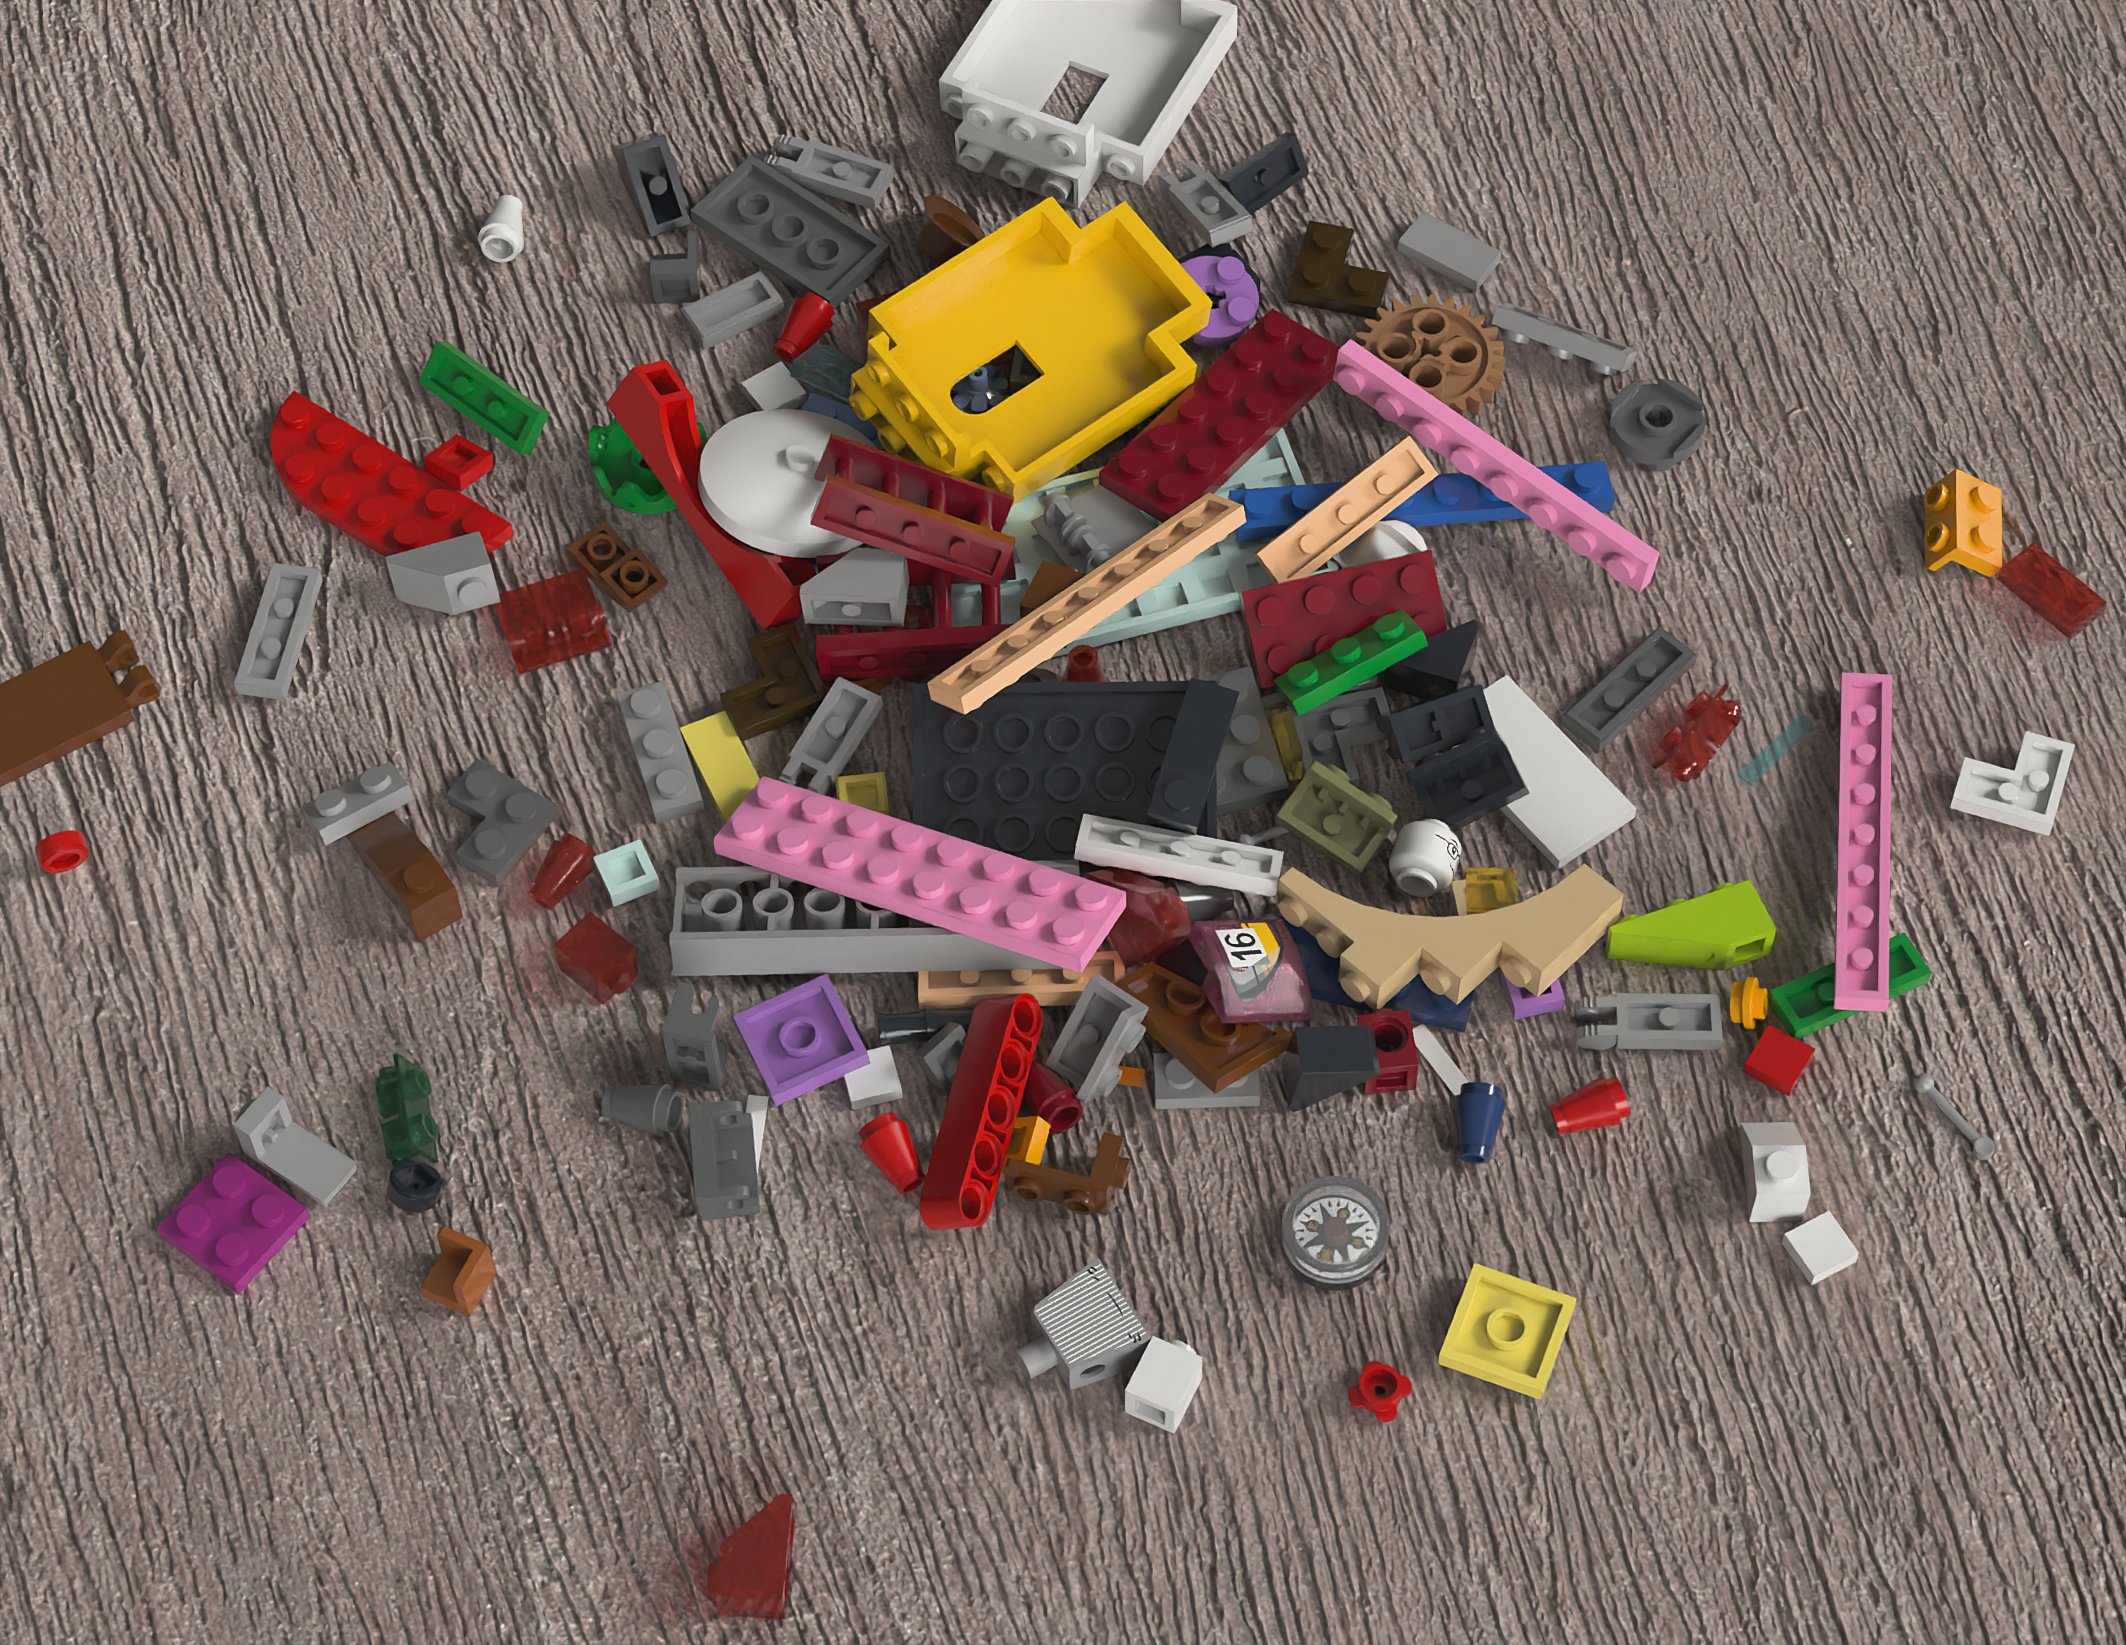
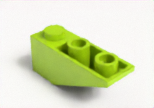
M1750 879L1734 885L1732 883H1722L1712 888L1707 894L1687 901L1683 898L1675 899L1665 904L1660 910L1642 916L1632 914L1619 919L1613 926L1609 927L1604 953L1607 959L1726 970L1770 955L1776 927Z

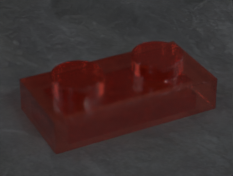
M2034 542L2000 569L1997 578L2000 583L2069 640L2102 615L2107 604L2103 598Z

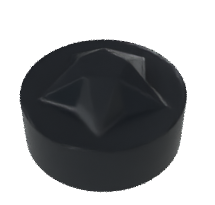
M405 1161L397 1164L391 1170L386 1189L387 1196L395 1206L402 1210L424 1212L433 1208L438 1202L442 1178L435 1168L424 1162Z

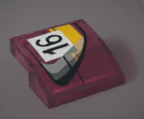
M1282 919L1194 922L1188 938L1208 970L1202 989L1222 1023L1311 1020L1314 1014V1007L1307 975L1293 938Z

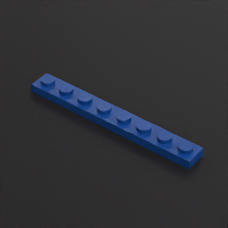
M1605 462L1536 467L1598 511H1612L1615 497ZM1464 473L1438 474L1379 521L1397 520L1407 523L1411 527L1530 517L1509 502L1496 497L1492 490L1472 476ZM1347 481L1229 490L1228 500L1243 505L1246 522L1234 530L1235 540L1277 537Z

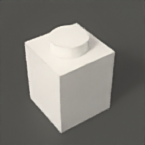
M1152 1336L1125 1389V1413L1174 1434L1202 1380V1357L1197 1355L1193 1348L1181 1341L1170 1339L1166 1342Z

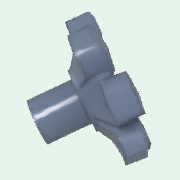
M985 365L959 380L953 386L950 394L955 396L953 404L965 413L971 407L972 414H982L987 412V406L989 409H992L1005 400V397L1002 395L1009 392V384L1006 378H997L996 367Z

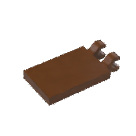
M120 630L111 634L98 650L94 648L89 640L0 684V787L134 722L135 720L130 709L152 702L160 696L153 683L155 681L146 665H140L130 670L118 685L113 681L110 674L129 668L140 661L133 648L134 644L126 630Z

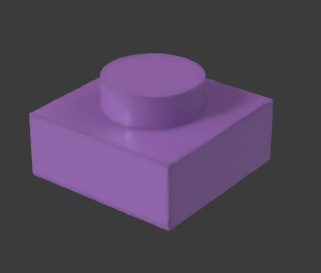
M1500 969L1499 977L1513 1020L1564 1009L1565 997L1558 978L1541 995L1536 997L1525 987H1517L1506 978L1502 969Z

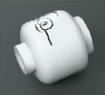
M1425 819L1406 824L1399 832L1389 859V870L1398 886L1405 892L1418 897L1431 896L1446 890L1451 884L1461 857V843L1456 835L1450 831V828L1439 820Z

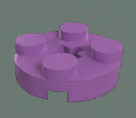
M1201 256L1181 263L1180 265L1205 294L1211 292L1215 296H1222L1224 298L1219 301L1217 309H1211L1208 326L1191 336L1194 337L1193 343L1206 347H1221L1238 341L1245 334V330L1253 323L1259 305L1256 284L1245 271L1243 263L1231 256L1224 258Z

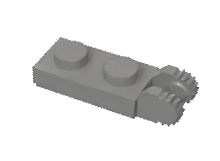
M784 134L778 135L772 144L776 155H767L762 161L801 187L876 210L894 178L891 164L811 139L805 141Z
M1194 160L1183 164L1182 171L1185 181L1182 183L1174 175H1171L1169 171L1157 174L1158 186L1164 198L1182 214L1211 247L1231 242L1236 237L1253 231L1252 217L1247 210L1210 172H1205Z
M837 678L788 755L790 760L778 781L798 787L805 770L815 775L807 790L827 796L830 783L834 785L836 778L839 777L884 705L882 697L846 679Z
M1616 993L1615 996L1578 998L1573 1003L1574 1017L1582 1021H1605L1615 1017V1025H1585L1576 1029V1032H1574L1575 1045L1583 1049L1606 1050L1616 1045V1049L1721 1050L1723 1042L1720 996H1717V994Z

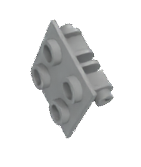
M1099 484L1071 500L1067 495H1060L1058 492L1050 493L1043 500V505L1045 506L1044 514L1031 521V525L1064 565L1072 566L1080 571V573L1086 575L1154 530L1153 526L1137 507Z

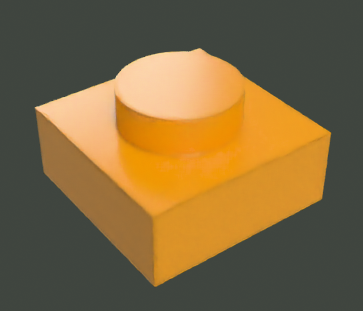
M1039 1116L1016 1118L1000 1176L1005 1175L1004 1168L1008 1158L1040 1165L1051 1127L1050 1124Z

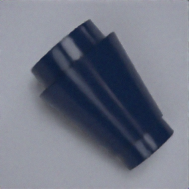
M1483 1082L1464 1083L1460 1087V1094L1454 1097L1459 1148L1458 1158L1473 1164L1488 1163L1505 1111L1506 1102L1502 1099V1089L1496 1085Z

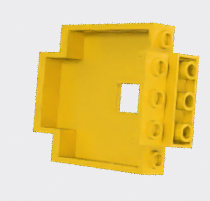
M1050 196L869 310L868 332L866 334L868 339L867 363L864 367L851 374L849 402L853 411L861 420L865 421L868 419L876 428L878 438L888 453L897 454L899 457L966 480H971L982 473L987 487L1014 496L1012 505L1014 506L1173 402L1194 382L1197 364L1179 344L1208 326L1212 301L1126 201L1080 229L1057 201ZM1014 345L1019 347L1042 375L982 414L962 412L953 404L950 397L953 386L959 380Z

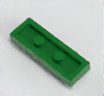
M436 341L418 381L419 384L520 455L532 453L550 414L448 341Z
M1400 609L1393 614L1379 618L1372 626L1352 637L1339 640L1330 649L1307 662L1294 665L1287 673L1274 679L1280 696L1300 717L1428 646L1423 630L1403 609Z
M1905 932L1889 938V999H1892L1928 983L1931 971ZM1835 962L1770 990L1768 1002L1790 1036L1800 1039L1862 1012L1859 1010L1834 1009Z

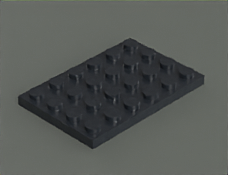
M1190 681L1013 683L984 701L980 707L965 715L931 700L927 684H912L913 824L1028 861L1076 860L1074 855L1083 814L1171 830L1148 823L1147 812ZM1206 681L1215 684V681ZM1217 769L1196 834L1217 839ZM1079 860L1080 877L1100 884H1166L1169 879H1176L1160 875L1148 876L1139 871L1113 866H1097L1090 862Z

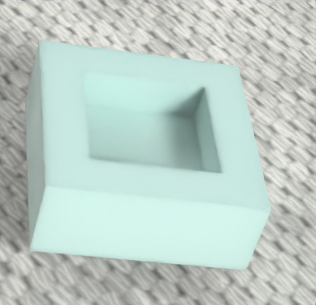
M640 839L593 857L595 868L613 907L661 889L659 878Z

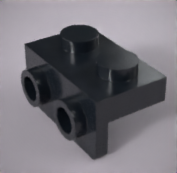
M1496 728L1488 731H1474L1466 735L1460 741V745L1443 754L1432 753L1421 758L1415 764V768L1405 773L1410 785L1416 791L1428 818L1445 823L1452 833L1530 794L1506 742Z

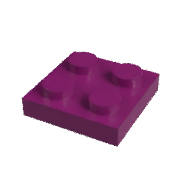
M228 1152L162 1221L157 1230L162 1239L239 1294L310 1218V1215L305 1206Z

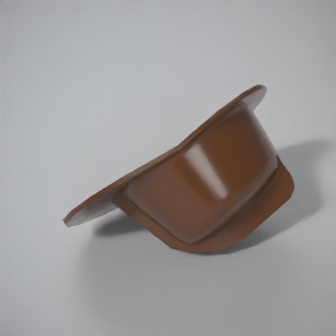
M935 195L925 197L926 219L918 237L917 246L929 259V269L933 271L985 237L975 221L955 204Z

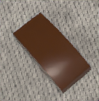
M605 520L567 547V556L600 590L630 613L668 585L667 579L639 548L636 547L631 550Z

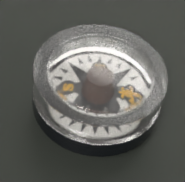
M1325 1176L1309 1181L1295 1191L1284 1209L1281 1247L1285 1261L1301 1280L1314 1287L1334 1291L1357 1287L1371 1279L1385 1260L1390 1230L1389 1215L1378 1194L1358 1180L1344 1176Z

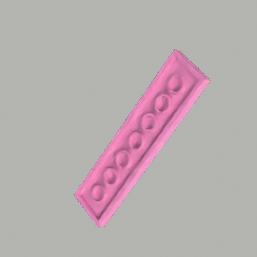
M765 776L759 780L714 837L715 854L1078 973H1082L1126 908L1125 891Z

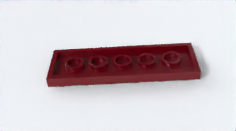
M1272 308L1099 471V485L1161 523L1166 522L1207 493L1214 494L1333 379L1340 347Z

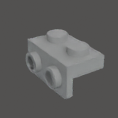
M1099 974L1091 977L1045 1065L1080 1087L1076 1098L1084 1103L1100 1095H1109L1121 1078L1123 1071L1118 1068V1065L1125 1052H1132L1145 1033L1146 1027L1141 1022L1149 1007Z

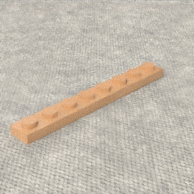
M1207 493L929 681L927 685L931 700L964 715L977 709L984 701L1006 686L1015 683L1019 677L1041 662L1050 659L1064 646L1088 633L1099 622L1123 609L1134 598L1146 590L1155 587L1169 574L1181 566L1190 563L1194 557L1216 542L1225 539L1229 533L1246 522L1244 506L1215 494Z

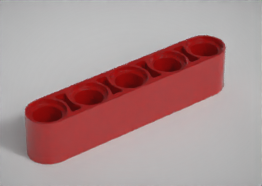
M1028 993L982 999L974 1009L920 1195V1215L923 1222L932 1230L978 1227L986 1222L990 1214L1042 1028L1043 1017L1041 1007L1035 997Z

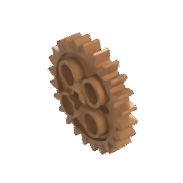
M1414 294L1411 295L1410 306L1406 307L1397 299L1392 300L1391 313L1378 307L1376 309V320L1365 319L1363 332L1356 333L1355 342L1464 418L1466 410L1475 415H1480L1482 402L1492 404L1495 390L1501 389L1506 358L1503 357L1504 342L1497 341V327L1486 328L1487 316L1485 314L1471 318V304L1463 306L1460 310L1454 309V297L1447 299L1444 305L1437 304L1435 294H1430L1427 304H1421Z

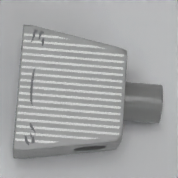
M1097 1258L1033 1307L1031 1310V1326L1036 1339L1015 1350L1014 1354L1019 1367L1028 1379H1032L1055 1367L1067 1387L1077 1389L1136 1368L1151 1337L1100 1259Z

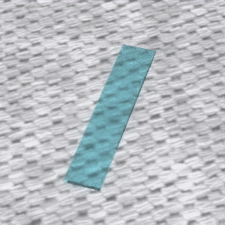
M1801 714L1754 758L1738 776L1753 786L1805 737L1816 724Z

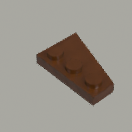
M1152 962L1114 983V985L1149 1007L1141 1022L1146 1027V1031L1214 1094L1284 1053L1293 1034L1279 1026L1272 1031L1252 1021V1012L1238 1005H1235L1231 1010L1207 998L1206 989Z

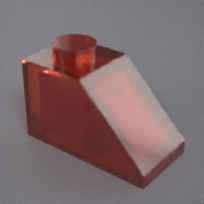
M1118 867L1086 873L1081 877L1126 892V908L1108 933L1125 968L1155 961L1157 957L1197 933L1189 917L1186 904L1180 899L1175 888L1170 885Z
M780 1494L721 1542L719 1562L709 1563L707 1575V1595L715 1596L720 1616L786 1620L797 1516L793 1494Z

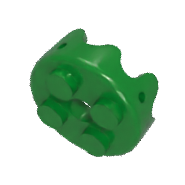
M615 417L606 428L597 424L591 427L589 433V458L592 477L597 489L607 501L622 510L645 515L665 513L678 508L652 469H645L639 466V463L644 458ZM699 421L697 426L704 449L708 440L705 429Z

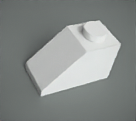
M1794 1122L1741 1123L1740 1135L1749 1222H1802L1811 1192L1806 1145Z

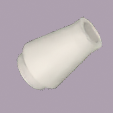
M503 195L496 200L494 209L478 235V241L483 254L496 262L513 260L524 247L523 204L512 195Z

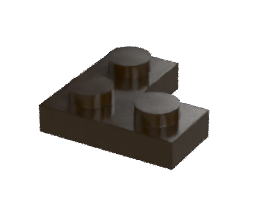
M1309 220L1288 290V303L1376 320V309L1383 307L1390 273L1347 265L1354 241V229Z
M793 622L748 638V650L762 678L720 693L721 705L726 711L741 742L815 714L828 694Z

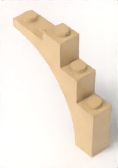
M1584 863L1557 885L1521 903L1479 914L1448 917L1405 915L1359 904L1323 888L1292 867L1278 880L1277 907L1290 924L1296 927L1302 926L1317 939L1320 947L1328 955L1334 958L1340 957L1338 981L1348 996L1357 1002L1364 1001L1373 1010L1381 1009L1418 973L1430 990L1439 995L1444 994L1454 1003L1458 1004L1498 966L1512 984L1517 987H1525L1538 997L1609 930L1610 926H1613L1619 920L1624 894Z

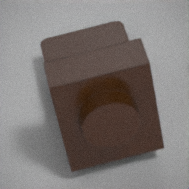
M1103 1132L1089 1177L1008 1158L1004 1168L1005 1188L1026 1201L1038 1202L1043 1199L1063 1204L1067 1209L1078 1214L1088 1215L1095 1212L1107 1215L1115 1189L1124 1190L1130 1173L1131 1159L1124 1157V1137Z

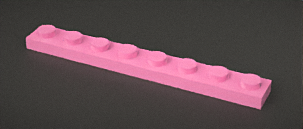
M1350 339L1339 349L1333 380L1344 391L1357 396L1376 409L1384 419L1396 423L1413 435L1420 444L1427 448H1432L1452 462L1460 472L1472 476L1488 487L1496 497L1509 502L1521 510L1536 525L1548 529L1568 543L1575 552L1587 556L1607 570L1615 580L1627 584L1638 593L1651 582L1660 554L1658 551Z
M1842 672L1834 1009L1887 1012L1892 675Z

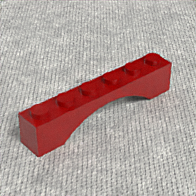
M668 360L632 367L606 402V405L763 631L797 621L803 614L799 595L800 587L816 576V571L806 558L777 555L740 541L725 531L711 517L701 500L698 489L699 466L704 449L696 422L693 396Z

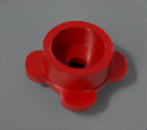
M1371 1361L1363 1366L1358 1385L1349 1389L1348 1401L1354 1408L1364 1407L1375 1413L1377 1420L1380 1422H1391L1397 1417V1406L1401 1399L1411 1394L1412 1384L1408 1377L1400 1375L1393 1367L1378 1361ZM1382 1388L1385 1393L1379 1396L1375 1393V1389Z

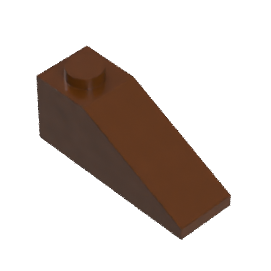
M393 811L345 835L419 942L463 918L454 884L430 850Z

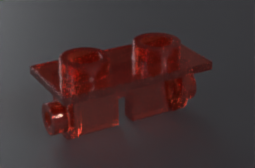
M1727 683L1710 694L1702 690L1688 704L1684 712L1689 718L1681 727L1679 724H1676L1659 742L1658 747L1663 752L1652 765L1654 769L1668 762L1674 768L1672 773L1675 778L1684 783H1688L1691 779H1697L1701 775L1704 768L1717 753L1703 739L1706 737L1713 745L1719 748L1741 721V707L1732 700L1721 698L1729 687Z

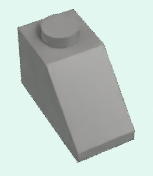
M480 531L385 557L397 601L452 615L500 602L492 566Z
M878 547L874 549L855 548L801 585L799 595L805 623L903 627L910 581L906 557Z

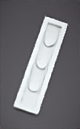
M1083 814L1074 859L1087 861L1097 866H1113L1139 871L1148 876L1160 875L1186 880L1201 886L1212 885L1239 890L1248 895L1276 897L1284 852Z

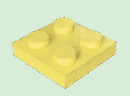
M1474 1263L1440 1351L1438 1364L1541 1400L1574 1312L1577 1298Z

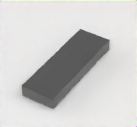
M1657 627L1562 715L1561 725L1596 752H1601L1695 664L1697 654L1662 627Z

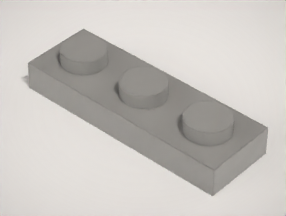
M1510 303L1497 306L1491 322L1492 325L1503 328L1502 336L1510 340L1528 344L1531 338L1547 344L1545 351L1551 355L1567 360H1572L1573 355L1591 360L1589 368L1611 376H1616L1617 370L1624 372L1631 369L1638 352L1636 349Z
M272 563L234 681L237 694L280 700L286 699L323 581L320 569Z
M664 680L616 693L618 706L656 824L704 811L703 799Z

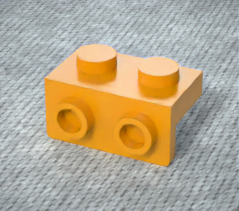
M1955 469L1938 482L1932 484L1925 491L1923 500L1925 507V568L1936 571L1953 560L1991 577L2002 569L2001 489Z

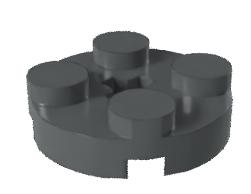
M1658 379V384L1642 385L1643 380L1633 382L1624 387L1616 395L1612 403L1608 434L1610 442L1617 446L1623 454L1637 462L1648 464L1656 471L1669 470L1675 463L1687 459L1699 448L1705 430V418L1702 413L1703 405L1699 397L1691 389L1674 380ZM1659 417H1663L1666 419L1665 427L1651 426L1647 418L1657 420Z

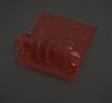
M584 568L500 593V602L493 604L519 675L613 646L605 625L606 619L601 604L596 602Z

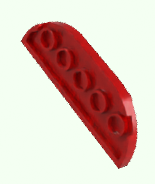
M295 390L280 407L272 426L270 447L273 462L283 487L306 509L378 554L387 557L480 531L487 554L506 543L514 535L511 523Z

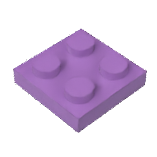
M827 974L732 1016L734 1024L775 1107L870 1064L869 1055Z

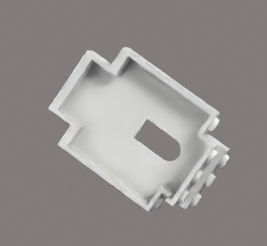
M992 0L939 79L941 110L955 118L963 119L955 132L956 163L965 166L973 172H981L1003 180L1013 187H1021L1046 198L1052 196L1057 203H1063L1077 209L1081 206L1102 171L1110 173L1118 179L1129 180L1144 186L1237 37V6L1222 0ZM1069 66L1106 79L1077 125L1040 112Z

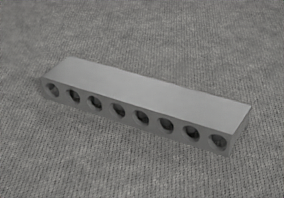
M1079 860L1031 861L1080 877ZM755 866L676 868L673 926L669 936L672 958L671 976L1066 969L819 887L811 890L806 896H797L787 890L788 885L796 881L795 879ZM745 881H756L766 888L758 892L755 897L744 896L736 890L737 886ZM694 882H706L715 889L707 893L703 898L693 897L685 891L687 886Z

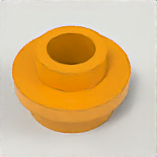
M1747 977L1745 982L1735 981L1733 983L1730 998V1016L1733 1023H1743L1745 1029H1754L1758 1019L1766 1018L1768 992L1766 988H1759L1757 977Z

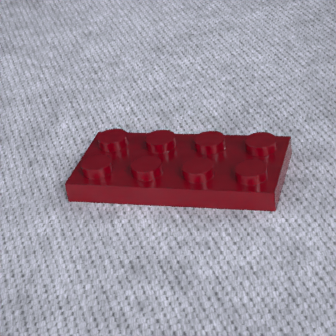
M1431 550L1418 551L1238 592L1257 684L1260 689L1276 686L1274 679L1287 673L1294 665L1307 662L1330 649L1339 640L1352 637L1372 626L1379 618L1393 614L1400 609H1403L1423 630L1425 638L1448 630Z

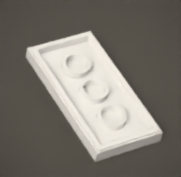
M1505 675L1483 690L1494 726L1506 742L1530 794L1500 809L1558 870L1635 818L1637 808L1508 675ZM1456 746L1445 749V752L1455 748Z

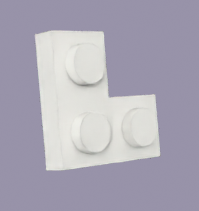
M2026 731L2014 771L1965 757L1950 808L2049 836L2075 744Z

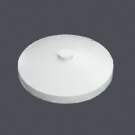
M771 409L753 412L723 425L708 440L700 460L698 473L699 494L711 517L729 534L752 547L777 555L801 558L839 554L860 546L863 542L810 525L811 514L824 482L815 480L814 474L830 433L876 449L878 448L858 430L826 415L795 409Z

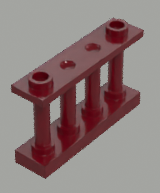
M830 433L814 474V479L824 482L811 514L810 525L998 588L1015 548V537L1001 533L1013 505L1014 496Z
M849 552L817 555L818 574ZM1012 552L1001 581L1016 580L1014 552ZM906 557L910 578L909 587L932 585V628L903 630V627L883 626L882 632L854 633V625L834 624L833 635L816 636V654L821 679L836 680L839 677L852 679L944 672L1015 624H1001L1000 583L998 588L981 583L982 625L952 627L951 584L976 583L978 581Z

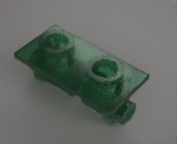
M395 1053L393 1054L394 1066L380 1069L378 1072L379 1077L374 1082L380 1116L387 1119L398 1114V1118L381 1124L385 1156L392 1161L393 1166L405 1161H413V1157L419 1154L431 1162L437 1163L439 1160L436 1141L439 1138V1131L431 1115L428 1096L432 1092L430 1079L422 1067L416 1066L400 1054Z

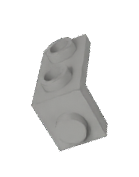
M268 1086L256 1099L249 1100L241 1108L233 1125L244 1154L322 1205H327L357 1170L356 1164L352 1159L292 1121L284 1096Z

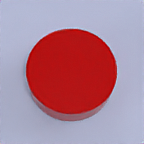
M70 830L52 834L41 840L35 847V854L43 871L62 873L80 866L89 856V849L84 835L79 831Z

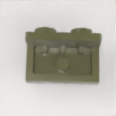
M1313 760L1307 768L1304 778L1277 814L1275 822L1359 877L1392 831L1398 816L1391 811L1392 806L1383 797L1371 791L1365 794L1350 784L1348 775L1338 767L1329 763L1323 766Z

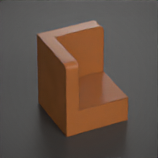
M442 1226L436 1235L441 1254L422 1284L421 1290L424 1297L471 1317L496 1274L491 1253L487 1244Z

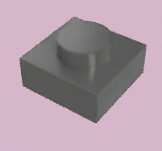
M949 1022L913 1054L938 1094L946 1097L950 1095L967 1036L962 1026L953 1022Z

